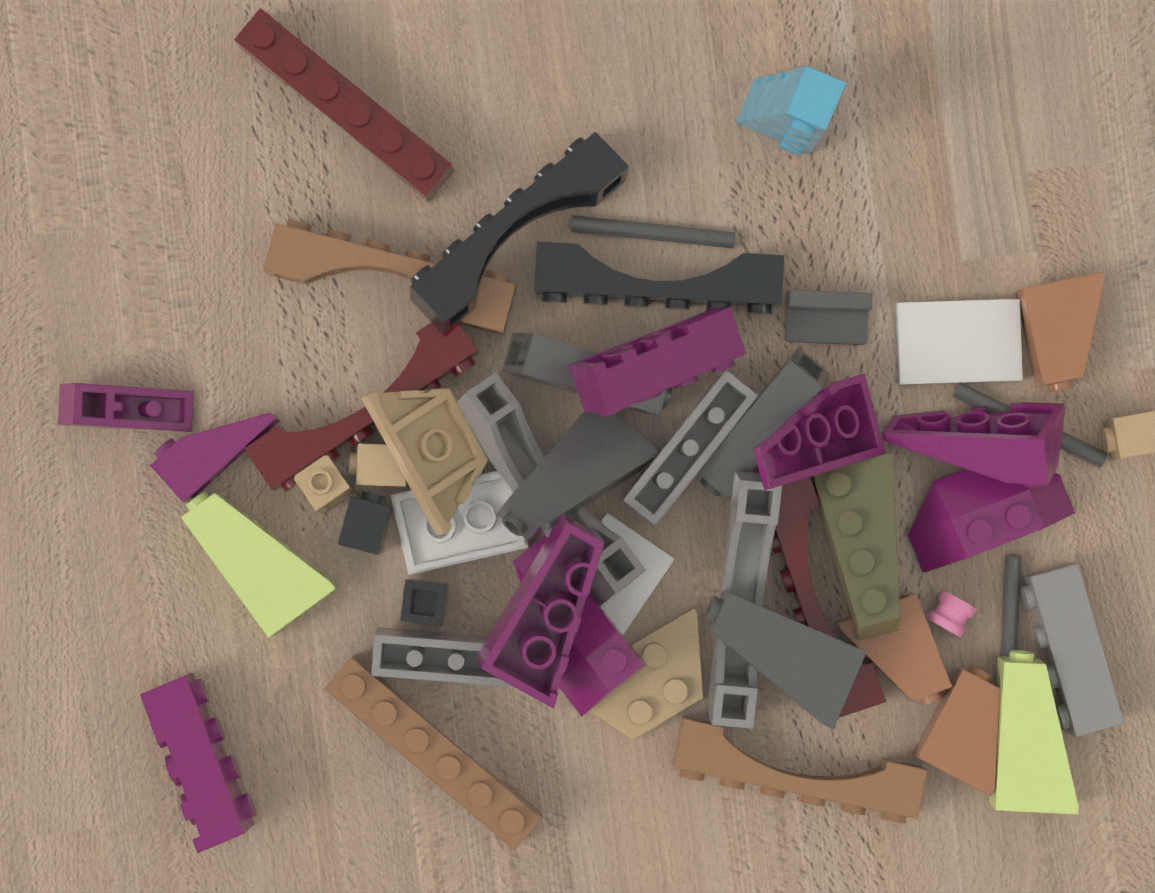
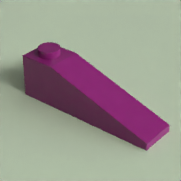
M865 373L831 382L754 448L764 490L886 453Z
M1011 403L1010 411L999 413H986L985 406L971 407V412H966L956 417H950L949 413L943 410L894 415L882 432V439L885 442L1005 483H1016L1024 487L1035 488L1048 485L1058 467L1065 404Z
M546 536L513 560L520 583L545 543ZM590 592L584 603L581 614L582 619L577 634L575 633L568 656L567 668L559 686L581 717L647 666Z

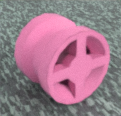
M941 590L938 595L939 603L936 609L929 611L926 619L962 639L965 633L964 625L969 618L975 616L977 609L956 596Z

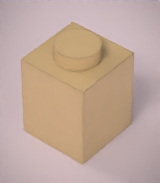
M1155 411L1105 420L1106 428L1101 429L1102 444L1106 453L1111 452L1112 460L1155 453Z
M358 443L357 452L350 453L349 475L350 477H356V485L408 487L405 477L386 444Z

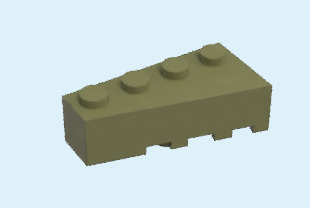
M893 452L813 476L812 483L820 504L818 506L858 641L898 631L900 605Z

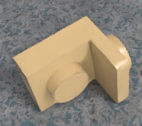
M324 455L294 476L295 482L314 510L322 515L356 492L349 480L340 473L327 455Z

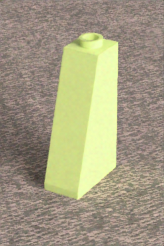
M205 491L186 504L189 512L181 517L268 638L277 634L339 588L330 577L220 493H213L209 496Z
M1010 650L1009 657L998 656L996 687L1000 688L996 778L995 790L992 796H989V803L998 811L1078 814L1079 805L1046 664L1039 658H1034L1035 652Z

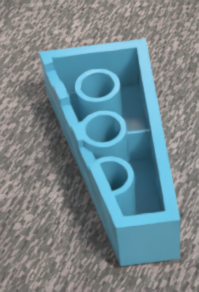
M809 66L791 69L789 73L778 72L776 77L772 75H766L764 79L757 77L753 81L736 123L779 141V148L796 156H802L803 152L811 154L828 127L846 82Z

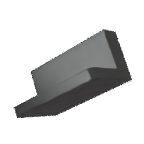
M789 290L786 296L785 340L797 343L866 344L868 312L872 310L873 293Z

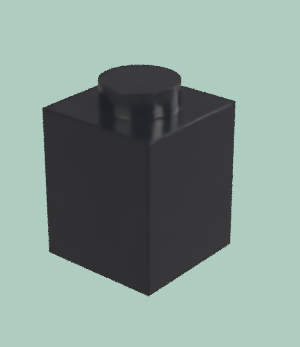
M362 491L360 498L350 496L338 545L376 555L381 554L393 507L384 505L385 496Z
M405 579L400 621L442 626L445 620L449 583Z

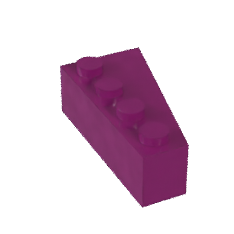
M715 307L571 363L568 366L584 411L598 413L600 417H606L618 413L637 402L656 398L661 395L662 391L673 386L678 388L699 380L698 375L709 370L712 373L729 369L736 365L734 359L745 355L746 351L731 307Z
M561 514L477 656L482 670L553 709L557 701V692L562 676L567 668L568 656L574 636L578 632L582 619L581 614L584 603L589 595L604 546V542L598 533L565 514Z
M190 673L140 694L160 748L168 746L170 754L165 756V766L169 777L177 787L182 785L184 793L181 794L182 803L180 807L186 821L189 820L192 825L196 824L200 836L192 839L197 853L245 834L254 825L252 817L257 816L256 809L248 793L242 795L236 780L241 778L239 767L233 755L226 756L220 741L225 740V734L218 718H210L205 705L206 702H209V695L201 679L195 680L193 674Z

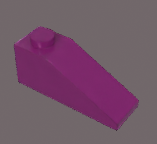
M86 383L60 384L58 425L192 432L194 391Z
M267 413L185 436L176 442L173 438H170L154 452L157 459L150 466L182 502L189 503L246 452L244 448L265 435L280 420L274 414Z

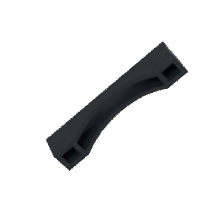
M596 132L585 140L582 137L576 139L566 149L563 159L555 165L552 162L546 164L534 177L535 182L526 190L522 188L515 190L505 200V207L494 216L491 213L485 215L474 226V233L462 242L461 239L454 241L443 252V259L432 268L430 265H426L414 275L411 280L412 285L410 286V300L443 335L474 310L477 290L486 267L497 250L514 233L530 222L552 212L575 207L597 206L626 181L629 166Z
M537 241L534 292L536 295H543L542 301L548 303H567V296L584 297L583 304L608 305V299H625L624 306L648 308L649 301L665 302V308L672 310H690V303L706 304V311L715 307H731L733 305L747 306V313L769 315L772 314V308H779L782 305L784 255L742 253L727 265L706 275L686 280L654 281L635 278L613 270L591 256L579 244Z

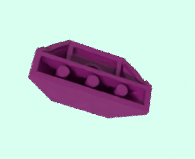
M963 469L931 483L907 536L922 573L968 559L1044 529L1075 514L1061 476L1057 473H1054L1048 485L1028 488L1021 484L1005 483Z

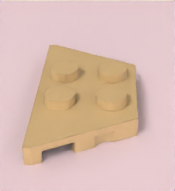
M450 388L364 394L360 397L434 532L436 535L446 534L452 527V524L449 522L459 504L465 503L472 490L474 479L480 476L488 461Z
M694 608L631 644L647 666L588 712L631 740H634L703 699L698 615Z

